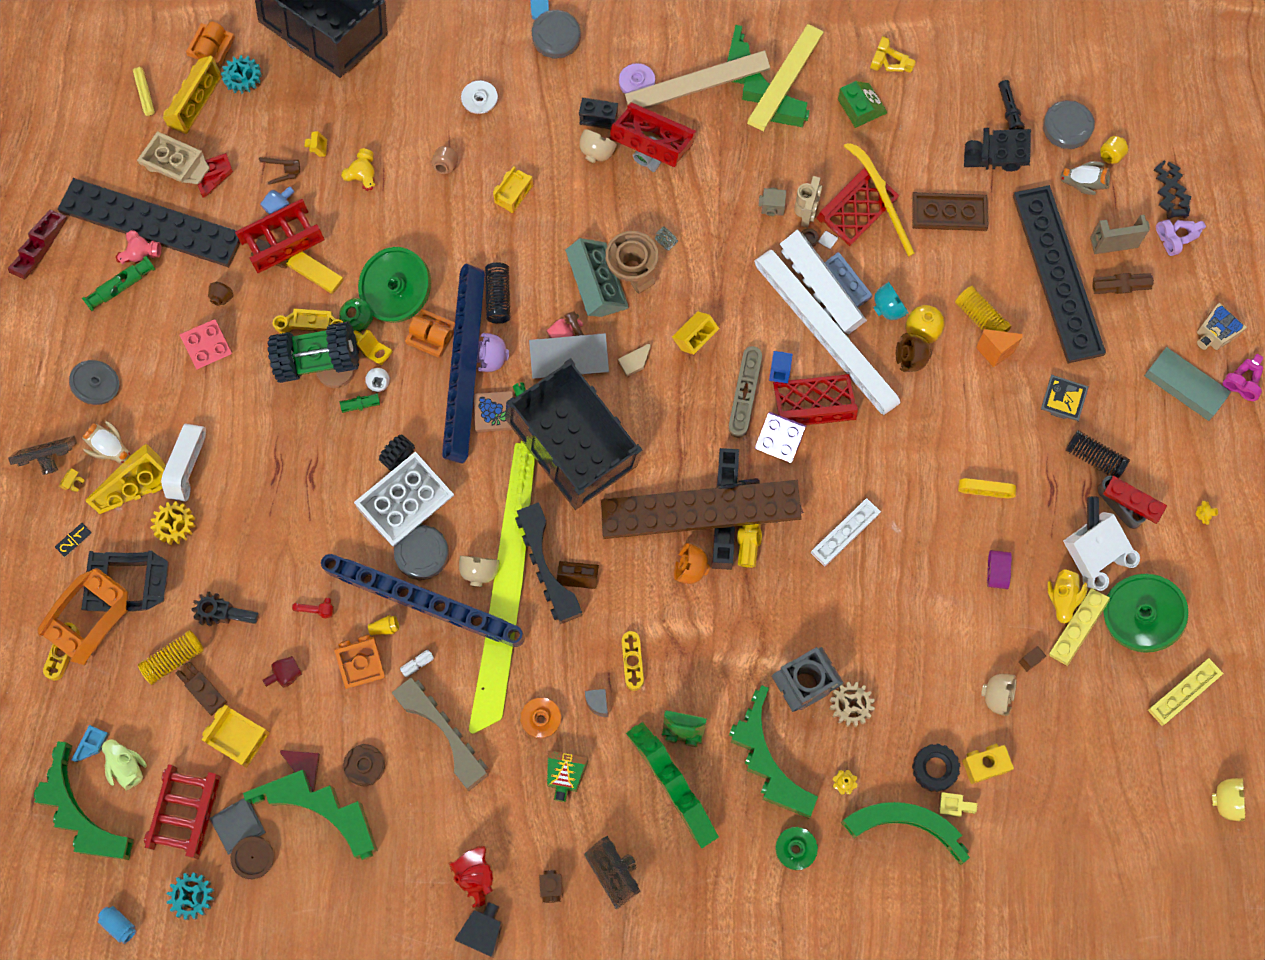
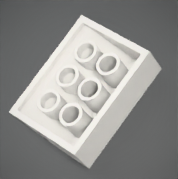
M414 452L354 503L372 526L394 547L450 500L454 494L422 458Z

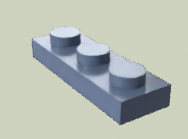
M839 252L824 262L857 307H860L873 297Z

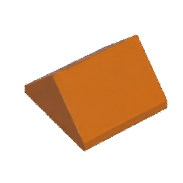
M984 329L976 344V348L994 368L1015 352L1023 334Z

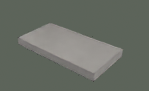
M606 333L529 340L532 378L547 377L563 366L564 362L570 358L574 361L575 367L580 374L609 372Z

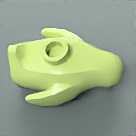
M109 739L105 741L102 745V751L105 754V776L110 785H114L113 776L125 791L138 785L143 779L138 763L146 768L145 761L139 754L122 746L116 740Z

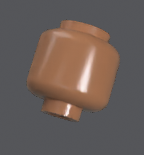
M441 146L436 149L433 155L432 166L440 174L451 173L456 166L458 155L452 148Z

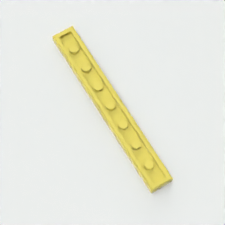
M807 24L749 117L747 124L762 131L766 129L820 41L824 31Z

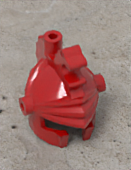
M483 845L470 849L456 861L449 862L451 872L453 871L455 874L454 881L462 890L468 892V897H474L475 903L472 904L473 908L485 905V896L493 891L491 887L494 880L493 872L485 860L486 847Z

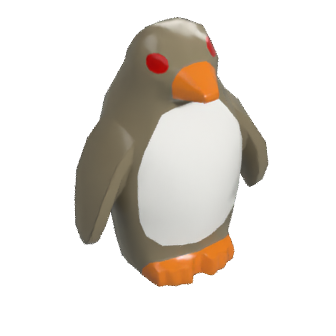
M1090 161L1073 169L1065 168L1060 176L1062 182L1087 195H1095L1096 192L1093 190L1110 187V171L1108 168H1101L1104 164L1098 161Z

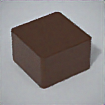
M1037 646L1022 657L1019 663L1028 672L1040 663L1046 655Z

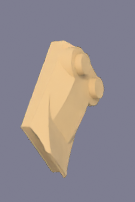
M158 131L137 159L139 164L145 166L150 172H159L182 183L199 184L209 170L202 151Z

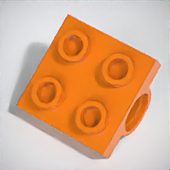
M210 21L208 25L201 23L186 51L187 56L198 60L212 56L217 66L220 67L235 36L233 33L225 31L216 22Z
M422 309L419 316L416 315L412 319L405 343L441 358L454 333L455 323Z

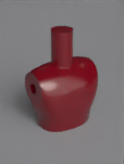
M291 656L272 663L273 674L262 681L266 687L277 681L284 688L291 685L302 673L295 659Z

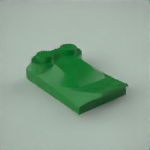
M665 710L661 736L665 737L667 742L677 743L678 740L685 742L687 746L697 747L698 744H702L707 718Z

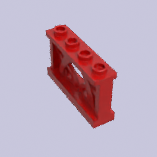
M630 102L624 113L612 124L609 138L667 165L676 167L686 151L692 147L696 131ZM642 131H650L659 135L661 139H651L645 136Z

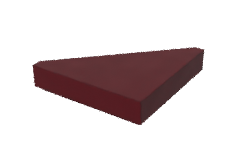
M281 750L280 754L294 772L300 770L306 772L311 790L314 792L320 754Z

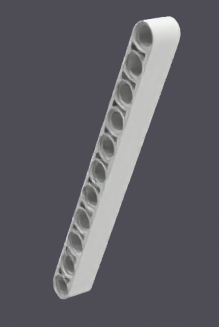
M768 250L754 261L757 269L847 374H850V378L876 409L885 415L899 405L900 400L896 393L776 253Z

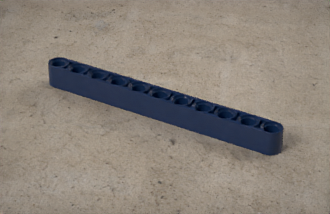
M464 264L459 275L442 449L444 459L460 464L467 460L469 452L485 279L484 270L470 264Z

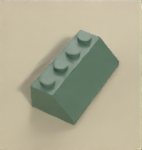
M579 238L565 251L587 315L603 317L628 309L629 306L619 278L610 272L606 264V242Z

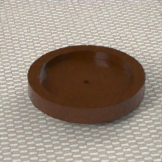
M248 836L236 843L231 852L232 868L240 877L245 879H257L264 876L270 870L274 861L272 846L267 840L259 836Z

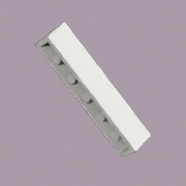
M796 230L780 243L783 248L781 251L783 255L793 261L792 267L794 270L804 276L803 282L808 288L812 287L815 291L814 297L819 303L823 302L826 306L824 311L830 318L834 317L837 321L836 325L842 332L850 334L867 321L803 233Z

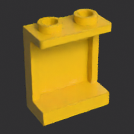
M224 705L223 708H219L216 712L215 720L211 726L208 725L202 734V741L247 768L270 732L227 705Z

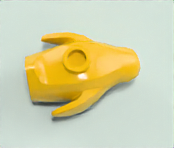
M1066 569L1058 573L1054 590L1051 581L1048 582V595L1056 609V618L1060 623L1071 621L1075 608L1082 603L1087 593V583L1083 584L1080 591L1079 575Z

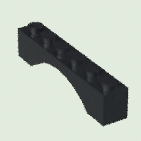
M719 449L717 488L718 486L737 483L739 449ZM735 526L714 528L712 569L732 570Z
M538 502L517 510L518 517H515L518 528H523L525 533L522 536L525 546H530L532 551L529 554L533 565L537 564L539 569L536 572L540 584L544 582L546 590L543 591L546 601H551L553 609H550L554 621L558 620L559 624H563L581 617L582 611L576 595L557 582L545 563L542 543L547 523L540 503Z

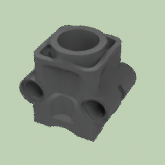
M816 647L799 658L783 665L779 671L771 676L780 692H783V697L792 712L805 709L844 683L835 667L831 665L832 662L823 647ZM809 674L816 680L817 686L805 688L798 682L797 676Z

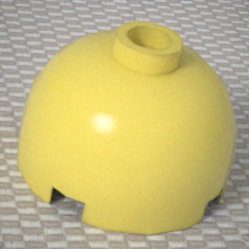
M1243 778L1226 779L1218 785L1217 793H1212L1213 806H1217L1220 815L1228 820L1245 821Z

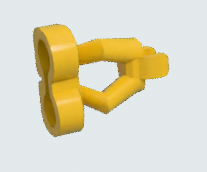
M882 36L870 69L878 71L884 64L887 72L906 71L911 73L916 62L910 59L908 55L892 49L889 38ZM888 53L900 61V64L889 65L886 54Z

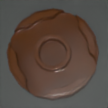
M358 745L349 750L344 758L343 769L345 775L356 785H372L384 773V756L379 749L372 745Z

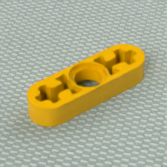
M968 478L959 480L958 491L961 493L999 498L1016 497V485Z
M69 622L64 623L73 631H75L78 635H80V631L77 626ZM54 644L44 665L43 673L50 680L56 681L63 677L71 657L67 654L58 657L56 653L58 647ZM54 658H55V659H57L58 661H62V663H61V664H60L59 662L56 663V662L53 661V660H54ZM56 667V669H58V672L52 674L50 672V669H54Z
M628 631L622 636L625 683L628 689L637 691L644 684L640 637L636 632ZM632 636L633 640H637V642H633V649H638V652L630 651L629 643H625L629 639L628 637ZM636 656L639 660L636 666L628 665V657ZM627 670L636 671V678L640 679L637 682V686H633V683L629 682V680H632V672L627 673Z

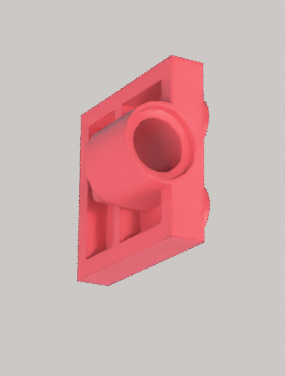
M216 319L179 334L196 370L232 354Z

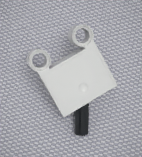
M1087 497V524L1063 540L1083 576V584L1086 582L1088 588L1104 590L1108 587L1109 578L1105 573L1099 572L1113 561L1120 566L1134 568L1140 562V555L1137 551L1133 550L1114 514L1102 512L1099 515V497Z

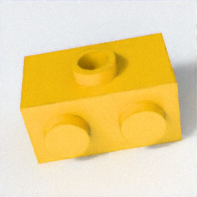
M697 311L672 338L681 351L694 355L719 330V327L711 315Z

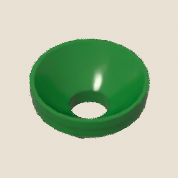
M360 298L347 300L339 311V320L349 322L351 328L353 327L354 331L358 332L367 329L373 319L371 305ZM350 308H355L356 315L352 318H349L347 314L348 310Z

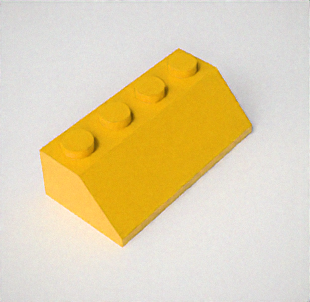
M207 56L201 58L192 66L191 73L183 81L179 92L174 95L169 108L164 111L163 119L168 127L186 135L222 78L214 57Z

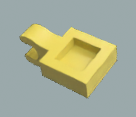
M941 793L939 814L961 817L962 811L974 814L977 812V803L963 802V795Z

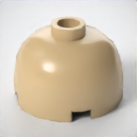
M587 129L583 131L579 141L581 152L586 155L585 159L592 163H595L596 160H608L617 146L610 139H605L600 134Z
M460 556V574L465 580L471 581V586L482 587L483 583L492 581L497 575L499 560Z
M997 674L990 678L988 684L983 685L981 695L985 696V703L992 712L1009 716L1012 707H1008V704L1014 701L1017 682L1015 675Z

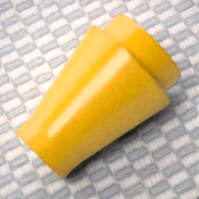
M391 615L368 624V631L371 636L395 634L400 629L397 617Z

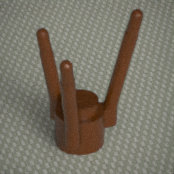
M259 157V161L263 163L284 165V172L288 173L286 176L268 181V185L288 179H296V175L300 174L299 160Z

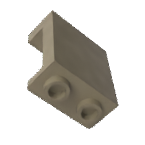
M1140 215L1134 226L1111 230L1107 220L1099 221L1090 237L1094 254L1138 248L1150 230V225L1146 221L1145 215Z

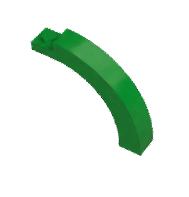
M900 802L875 804L852 813L841 822L854 839L863 832L879 825L892 823L912 825L938 839L960 865L970 859L968 849L962 843L957 842L963 835L950 822L937 813L917 805Z

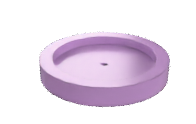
M643 64L628 65L621 71L619 76V86L624 94L655 85L653 71Z

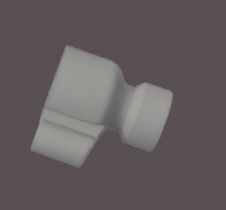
M649 136V138L657 140L655 137ZM635 151L633 154V158L638 164L647 166L652 172H655L661 164V161L641 152Z

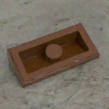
M559 561L557 582L562 586L596 589L599 565Z

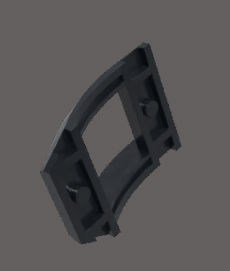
M89 551L86 572L98 568L108 576L109 566H147L143 600L126 601L127 612L145 611L165 601L169 562L153 551L138 553H98ZM84 586L81 610L107 612L111 608L110 605Z

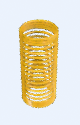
M973 286L965 289L955 300V304L960 306L962 311L967 313L966 315H969V318L974 320L978 327H981V330L988 328L987 330L1008 332L1012 327L1007 320L1005 321L1003 316H1000V313L995 308L993 309L991 304H988L989 302L984 299V296L981 297V294Z
M191 630L187 631L185 636L182 635V638L179 637V640L176 639V643L172 641L173 645L169 643L170 647L166 645V648L160 649V653L159 651H157V655L154 653V657L150 655V658L147 657V660L144 659V662L138 663L140 672L150 685L155 684L158 680L164 678V675L167 676V673L170 674L174 669L179 668L180 665L183 666V663L186 664V661L189 662V659H192V657L202 653V651L204 652L203 646Z

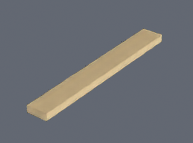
M764 50L627 93L625 96L628 105L632 102L643 108H648L770 70V65Z

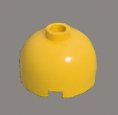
M930 305L916 307L910 312L906 320L907 333L924 337L928 344L937 341L944 330V317L936 307Z

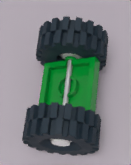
M349 322L328 325L326 331L294 336L291 332L270 335L268 338V358L270 359L272 373L275 375L278 383L299 380L301 375L333 369L338 373L357 370L359 366V350L356 344V335Z

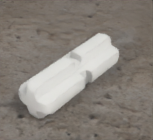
M429 650L424 651L415 657L414 661L411 660L400 668L405 677L410 676L419 670L418 667H423L434 659Z

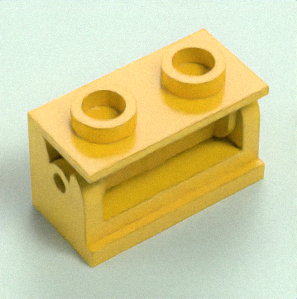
M514 166L511 171L506 172L502 183L495 187L493 191L494 202L509 212L514 213L534 186L532 176L520 170L516 171Z

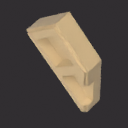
M650 344L618 359V363L626 377L644 369L648 353L650 352Z

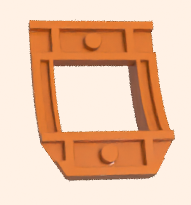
M98 568L79 575L47 613L37 629L38 636H44L72 658L71 662L86 665L88 658L92 652H95L110 629L127 613L126 601L128 600L129 592ZM83 586L111 606L85 639L58 619L68 603Z

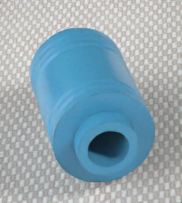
M114 906L110 908L105 907L98 915V923L119 943L126 944L137 932L135 926Z

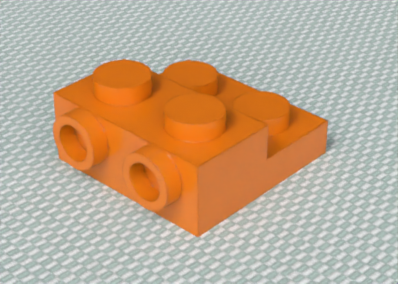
M368 634L358 637V641L350 643V640L338 643L339 647L334 649L345 689L386 677L375 637L370 638Z

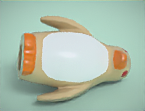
M107 421L105 423L110 430L93 423L82 439L94 451L83 449V451L94 458L111 459L123 464L131 456V453L123 445L118 430Z

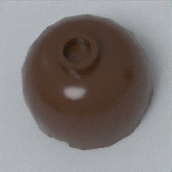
M903 334L901 336L903 339L897 343L895 352L897 364L901 363L902 367L899 369L903 372L919 371L927 365L931 358L932 351L927 340L920 335Z

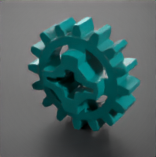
M240 55L239 59L233 57L232 62L226 61L228 66L222 67L224 72H221L224 85L227 86L228 90L233 89L234 93L240 90L241 94H243L244 90L251 92V87L257 88L255 83L261 82L259 77H262L260 66L256 63L255 59L250 60L249 56L243 59L242 55Z
M193 872L190 877L189 874L184 873V879L177 877V884H170L173 891L167 892V895L171 896L167 904H173L170 911H177L176 917L181 918L184 914V920H189L190 916L196 920L198 919V913L204 916L206 915L204 909H211V905L208 903L215 898L211 897L210 893H213L215 890L208 888L211 881L207 880L204 882V875L198 877V874ZM197 882L198 885L191 887L188 883ZM189 892L194 893L192 895L193 901L188 900V898L190 897ZM190 905L194 910L186 911L183 908Z

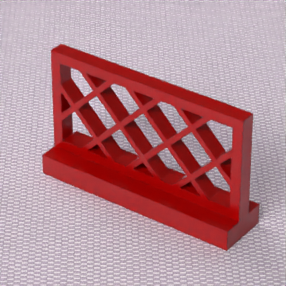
M866 168L862 169L816 217L820 223L824 222L849 246L887 210L885 206L882 208L884 203L877 188H868V181L871 179V176ZM886 183V191L893 197L891 199L893 204L900 195ZM865 192L866 200H856V193ZM869 192H878V201L869 200ZM853 204V212H844V205ZM856 204H866V213H857ZM869 204H879V212L870 213ZM833 216H841V225H835L830 219ZM844 216H854V225H845ZM857 216L867 217V224L858 225ZM845 229H854L855 236L852 239L847 237Z
M850 374L789 380L788 383L773 382L778 415L803 425L851 421L857 418L858 408L857 403L855 404ZM838 381H846L847 386L842 390L835 384ZM824 383L829 387L823 392L816 386ZM801 385L810 388L805 394L797 390ZM786 387L791 391L784 396L779 392L778 388ZM831 389L840 393L836 399L827 395ZM812 391L820 395L817 401L808 397ZM793 393L801 397L797 404L789 399ZM844 396L850 400V404L843 405L838 401ZM825 398L831 402V405L823 407L819 403ZM804 400L812 404L809 409H804L800 405ZM787 402L793 408L790 411H782L781 406Z

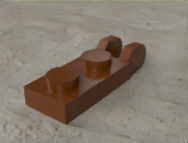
M187 662L185 665L195 676L189 681L180 670L176 672V675L212 716L227 701L201 672L190 662Z

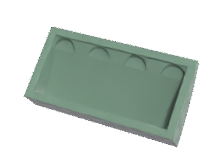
M1168 347L1164 349L1144 375L1208 421L1216 414L1231 393L1227 388Z

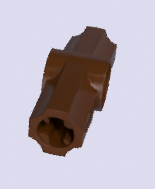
M1151 273L1115 274L1114 276L1093 278L1092 288L1094 294L1131 293L1132 291L1151 290L1154 279Z

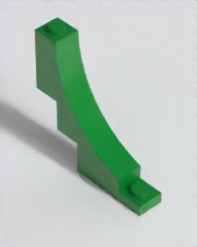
M735 25L727 62L751 55L749 43L744 42L745 34L742 33L741 25ZM760 73L731 81L744 84L742 100L759 103L770 85ZM786 95L770 122L803 128L804 121H808L810 110H807L808 102Z
M304 770L243 793L245 801L258 804L265 801L264 797H267L268 803L273 806H298L322 815L341 832L355 858L365 860L373 857V852L378 851L362 803L357 801L341 808L335 789L332 786L312 792Z

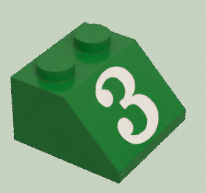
M854 81L840 88L838 101L855 128L887 114V110L870 83Z

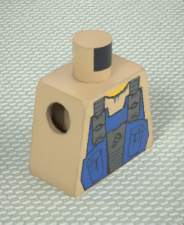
M1218 303L1197 331L1198 335L1201 336L1197 344L1203 350H1206L1210 345L1215 350H1219L1239 337L1247 327Z

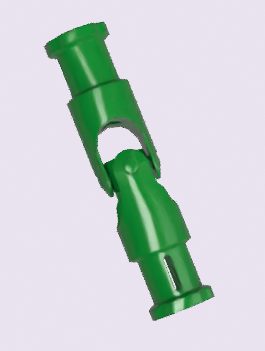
M145 256L142 261L127 267L112 279L97 287L95 292L87 297H82L89 309L94 311L95 307L103 302H108L122 291L140 281L142 276L156 269Z

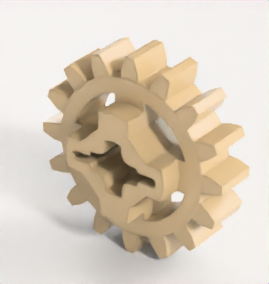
M847 682L845 688L843 685L839 686V691H833L835 697L830 698V702L834 703V705L830 706V710H835L833 718L838 716L840 718L839 724L846 721V727L850 723L857 727L859 721L862 725L865 724V718L870 719L871 714L869 712H873L875 709L870 706L875 701L874 699H869L871 691L866 693L864 691L865 685L858 688V682L854 686ZM846 692H856L852 695L846 694ZM861 697L865 701V706L862 705ZM854 701L855 705L850 708L849 704ZM839 703L843 706V712L839 708ZM852 714L858 715V717L854 718L848 716Z

